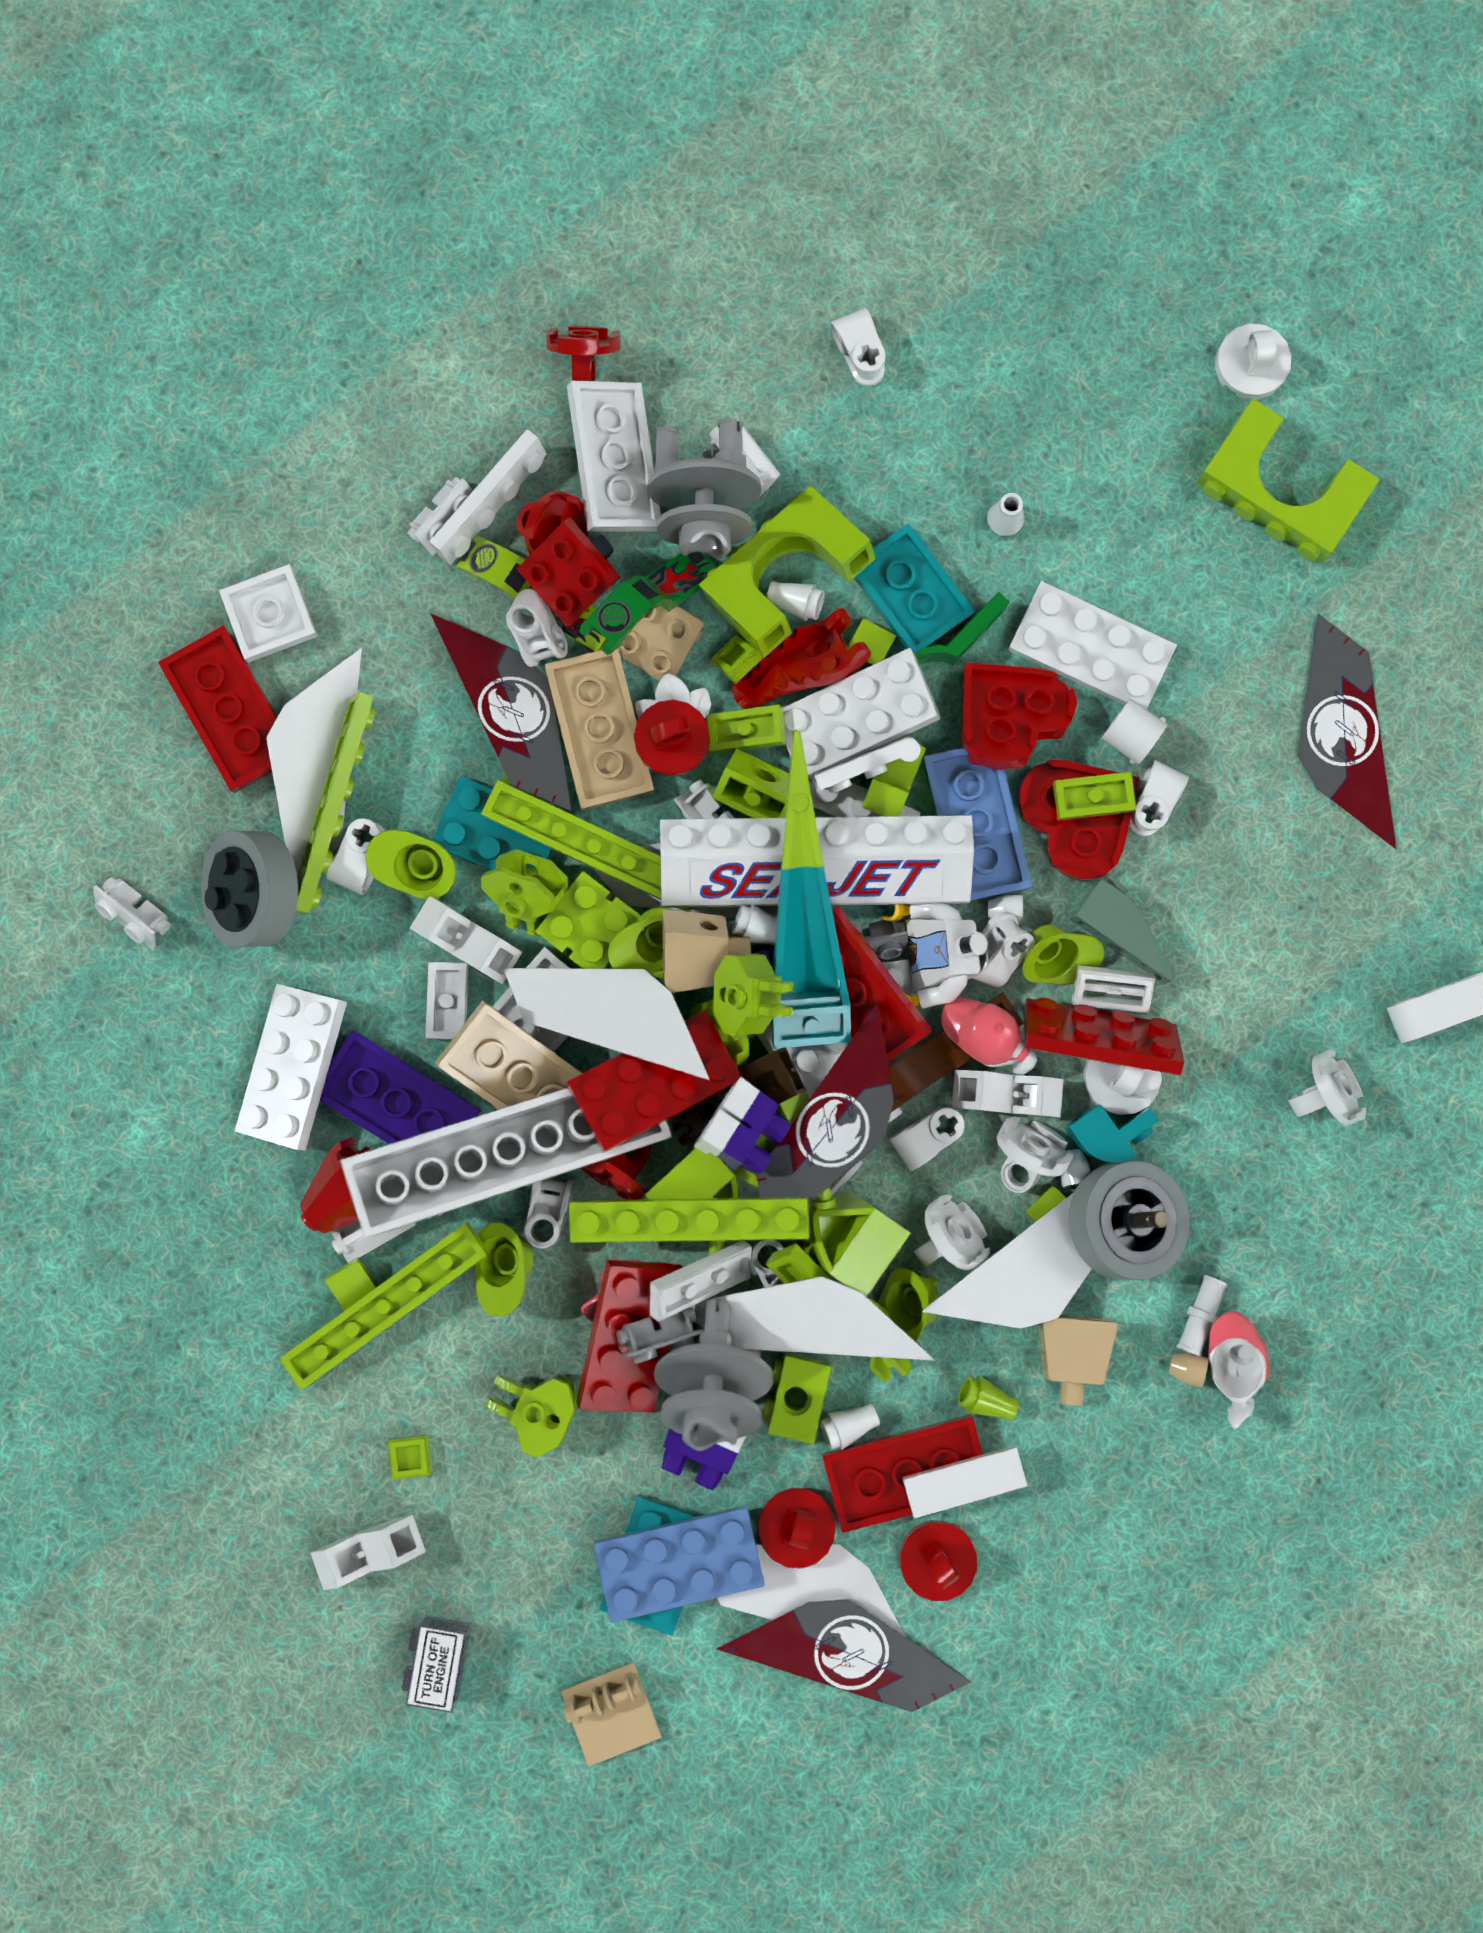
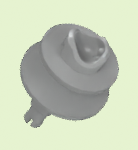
M725 418L718 422L719 448L713 447V454H711L709 447L703 449V458L682 461L678 460V429L674 427H660L657 429L656 464L654 474L647 483V492L656 504L670 509L659 517L657 532L664 540L679 545V551L683 556L692 552H704L720 559L730 553L731 545L745 540L752 533L751 517L739 509L752 504L759 498L761 494V481L756 474L746 467V455L742 454L743 423L735 418Z
M709 1300L705 1303L704 1332L700 1335L699 1344L683 1346L673 1351L670 1349V1352L663 1356L655 1366L654 1378L656 1383L662 1390L672 1395L662 1405L661 1419L663 1423L671 1430L682 1434L684 1443L698 1451H703L720 1442H729L735 1445L737 1438L747 1436L756 1431L761 1424V1410L753 1401L768 1393L773 1384V1372L770 1366L760 1358L761 1350L743 1349L731 1345L732 1338L728 1334L731 1306L730 1303L724 1300H720L719 1312H716V1300Z

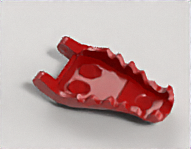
M840 608L822 621L795 627L790 636L758 662L757 667H753L737 684L732 681V694L737 704L742 709L761 707L772 699L789 693L833 684L849 677L870 658L871 651L865 642L855 643L850 649L841 635L851 624V617L847 610Z

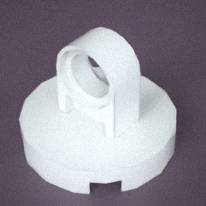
M1250 323L1235 328L1224 338L1216 353L1215 370L1220 383L1235 392L1236 396L1242 399L1254 398L1257 400L1270 396L1284 383L1291 369L1292 355L1287 341L1278 331L1266 325Z
M1333 1049L1317 1054L1312 1059V1073L1316 1085L1303 1090V1095L1301 1096L1296 1094L1290 1097L1288 1102L1296 1117L1304 1116L1327 1106L1338 1122L1349 1126L1365 1119L1366 1107L1359 1108L1357 1098L1363 1096L1360 1085L1344 1059L1336 1062L1333 1058L1336 1057V1051Z
M1087 1059L1083 1073L1086 1089L1092 1102L1096 1105L1101 1104L1106 1112L1116 1115L1135 1114L1148 1107L1158 1095L1162 1082L1161 1072L1091 1059Z
M1021 1117L1007 1118L996 1136L998 1145L1008 1156L1001 1169V1180L1004 1186L1015 1193H1023L1029 1190L1039 1181L1041 1175L1054 1177L1063 1175L1074 1157L1073 1152L1067 1153L1065 1150L1068 1142L1056 1131L1034 1120L1031 1126L1020 1124ZM1014 1164H1019L1027 1170L1029 1175L1027 1183H1021L1014 1178L1012 1174Z
M948 1194L940 1196L931 1202L925 1210V1224L930 1239L917 1247L913 1252L924 1267L944 1256L947 1261L957 1268L967 1271L974 1269L987 1261L990 1254V1247L984 1248L982 1241L987 1236L986 1230L978 1216L966 1203L962 1201L956 1205L951 1201L953 1196Z

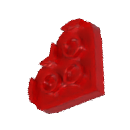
M965 662L962 680L961 738L963 747L967 751L969 762L976 766H984L996 770L1023 768L1027 764L1029 757L1034 753L1037 740L1060 739L1065 735L1066 729L1073 721L1077 707L1075 690L1073 688L1069 690L1064 682L1057 679L1058 674L1053 671L1032 667Z
M1048 760L1046 763L1035 766L1024 777L1018 790V806L1022 814L1021 818L1034 830L1047 835L1049 862L1062 875L1077 881H1092L1104 877L1118 864L1124 851L1132 812L1058 821L1053 782L1056 780L1119 772L1068 760ZM1132 776L1134 796L1136 797L1140 777Z

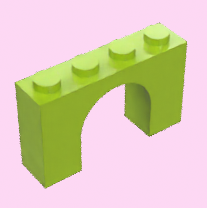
M1253 398L1196 483L1202 487V491L1209 498L1216 501L1222 499L1233 506L1234 512L1242 519L1247 521L1254 520L1264 526L1266 533L1273 539L1278 541L1286 540L1297 547L1298 554L1306 560H1317L1322 563L1334 551L1380 479L1348 459L1337 471L1317 501L1302 506H1292L1279 502L1265 490L1260 480L1259 461L1265 447L1285 418Z
M811 485L803 493L795 495L789 501L787 507L777 516L767 520L751 539L737 546L732 555L718 568L710 570L707 573L708 577L699 584L706 602L751 646L756 648L764 658L792 634L786 616L759 591L762 574L774 560L793 552L810 553L822 559L842 579L849 583L876 559L871 540Z

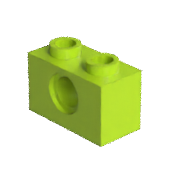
M736 748L712 798L752 818H786L789 773Z
M788 1352L784 1353L783 1361L775 1360L773 1383L777 1384L774 1399L767 1398L762 1417L763 1422L769 1423L768 1434L814 1444L831 1371L830 1362ZM792 1387L802 1388L807 1394L805 1401L799 1406L789 1405L784 1399L788 1389Z

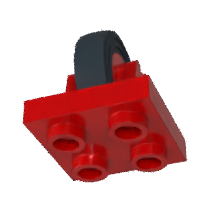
M571 518L563 521L517 568L520 574L566 627L573 624L621 578L607 561L614 551L610 542L602 534L589 540Z

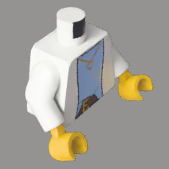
M946 903L894 904L896 909L894 915L881 916L883 920L898 921L904 918L905 915H910L911 919L906 920V927L908 932L913 992H918V994H905L915 1007L921 1005L922 1009L953 1002L966 987L967 980L979 975V955L984 954L987 950L985 936L976 931V923L973 920H962L960 912Z

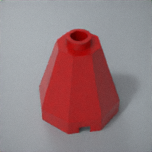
M352 1137L340 1141L327 1153L300 1203L301 1219L312 1231H320L325 1234L359 1220L342 1170L341 1160L372 1151V1149L365 1146L361 1151L358 1150L354 1145L359 1141Z

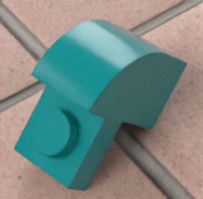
M1099 1104L1092 1106L1063 1128L1077 1148L1081 1149L1082 1153L1087 1157L1100 1162H1123L1137 1156L1128 1142L1132 1140L1136 1145L1149 1137L1154 1132L1151 1126L1158 1122L1159 1119L1151 1108H1145L1116 1127L1104 1108Z

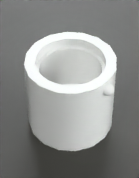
M1129 699L1101 739L1128 757L1130 764L1134 765L1136 763L1139 765L1155 745L1168 724L1165 723L1166 719L1164 717L1158 718L1132 699Z

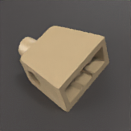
M662 910L664 987L671 993L714 986V973L725 955L747 956L751 954L750 938H728L726 919L721 915Z
M1060 1315L1058 1319L1038 1324L1043 1376L1047 1380L1061 1382V1404L1083 1406L1084 1384H1104L1117 1332V1322L1103 1318Z

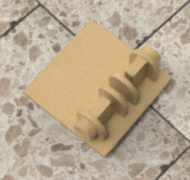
M658 606L646 614L626 637L622 646L618 648L620 657L659 681L668 673L676 676L695 642L698 643L705 630L702 628L706 622L680 606H676L669 612Z
M634 1662L561 1690L566 1705L563 1707L565 1718L568 1723L572 1722L588 1767L662 1738Z

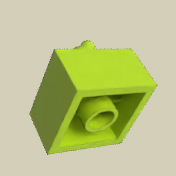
M695 1148L645 1195L648 1199L738 1198V1183L736 1175L723 1160L711 1153L706 1155ZM709 1240V1255L725 1248V1240Z
M829 1186L812 1201L813 1207L809 1210L810 1237L809 1239H803L804 1252L830 1275L846 1286L860 1291L867 1297L910 1235V1232L850 1190L836 1196H831Z

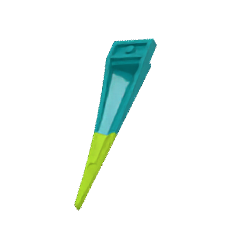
M797 729L794 730L792 739L773 958V971L775 975L781 976V980L793 982V991L781 993V1004L793 1007V1016L773 1017L771 1020L772 1045L774 1048L848 1043L851 1041L850 1000L825 876L802 737Z

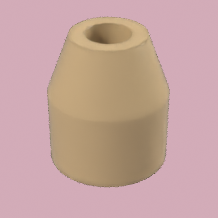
M1192 1353L1172 1354L1168 1374L1181 1383L1202 1388L1209 1358L1199 1357Z

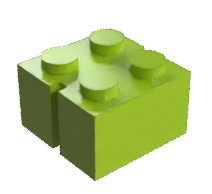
M582 871L535 932L565 956L572 950L573 952L569 958L582 969H610L611 964L609 963L607 952L610 941L620 930L636 923L641 915L617 897L610 902L613 898L610 891Z

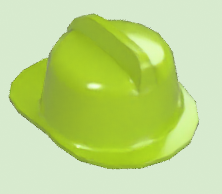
M392 829L383 831L373 837L367 846L365 860L368 870L376 880L386 886L427 900L429 896L438 899L445 895L455 882L456 869L454 860L448 851L433 839L423 838L408 831Z
M664 907L652 908L644 912L636 923L620 930L610 941L607 951L611 966L614 969H645L649 974L663 969L662 910L672 909Z
M1043 925L1031 933L1035 941L1034 947L1023 959L1022 969L1024 977L1033 983L1074 984L1075 979H1077L1078 965L1100 967L1105 954L1103 944L1096 937L1087 934L1069 933L1056 925Z
M492 1222L484 1226L477 1234L491 1254L475 1265L476 1291L478 1301L485 1312L491 1316L504 1317L513 1313L522 1301L525 1293L526 1278L531 1273L534 1265V1253L527 1240L518 1235L512 1227L504 1223Z
M898 1268L890 1274L877 1301L879 1305L885 1308L895 1324L916 1343L923 1329L934 1322L938 1314L922 1311L940 1297L937 1291L939 1281L933 1277L926 1278L917 1275L908 1268Z

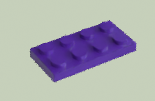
M351 1030L330 1063L320 1097L321 1102L389 1145L478 1117L483 1112L480 1108L355 1030Z

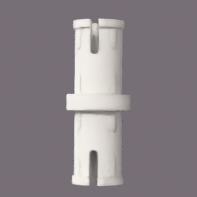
M1207 1275L1203 1277L1204 1280L1194 1306L1188 1307L1186 1314L1189 1315L1180 1342L1176 1346L1185 1352L1201 1357L1210 1328L1217 1319L1215 1315L1224 1292L1228 1287L1227 1283Z

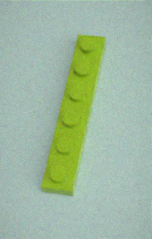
M360 691L350 697L297 874L298 902L295 913L297 915L309 914L310 910H315L319 904L322 894V888L318 887L321 873H326L330 867L333 852L328 850L332 836L337 837L341 830L344 818L343 815L339 814L343 800L348 801L354 786V780L350 779L353 765H359L364 753L365 745L360 743L364 729L369 730L375 716V709L371 708L374 696Z
M497 780L481 813L482 817L661 900V856ZM692 907L679 909L685 912H691Z
M809 1197L585 1200L569 1202L570 1243L809 1239L810 1237Z
M464 1223L283 1355L279 1360L300 1391L306 1389L491 1253L470 1223Z

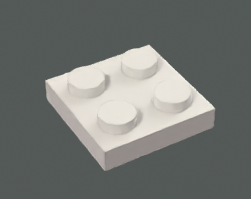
M290 564L219 590L242 655L248 663L318 637L296 575Z

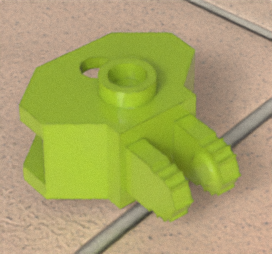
M515 849L498 856L496 859V869L485 872L481 877V889L499 906V912L505 914V923L508 928L515 930L523 920L526 921L528 935L536 937L539 934L535 931L544 921L545 914L550 913L568 890V877L551 860ZM527 864H531V865L535 866L536 868H530V869H529L528 866H527Z
M725 955L714 973L713 1013L723 1034L738 1036L764 1033L773 1017L793 1016V1007L781 1004V993L793 991V982L781 980V976H776L766 955Z
M558 1373L538 1385L532 1382L525 1385L507 1376L497 1375L494 1382L496 1386L519 1396L520 1399L515 1407L501 1399L488 1397L484 1406L510 1419L509 1424L516 1427L522 1452L538 1458L559 1447L578 1408L576 1403L577 1393L573 1379ZM550 1414L557 1415L560 1422L552 1421Z

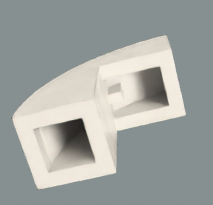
M431 896L428 897L410 926V929L502 985L507 978L503 968H513L522 954L514 946Z
M955 1070L952 1108L1061 1118L1063 1079L1010 1075L987 1071Z
M408 1515L337 1540L311 1552V1556L323 1590L339 1588L372 1571L393 1569L425 1553L426 1550L413 1515Z

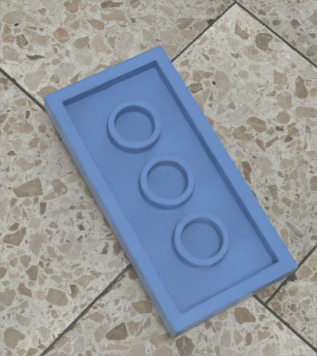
M964 748L924 756L922 761L935 816H972L974 860L970 902L1030 889L1032 887L1005 770L973 765L969 762L967 751Z
M747 1505L596 1540L593 1544L611 1623L765 1586Z

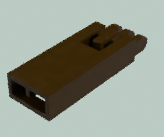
M780 1048L738 1069L744 1080L777 1104L806 1091L786 1048ZM731 1087L681 1113L683 1119L672 1124L674 1132L686 1126L688 1127L690 1133H685L678 1138L681 1145L700 1137L723 1099L709 1106L707 1102L728 1092Z

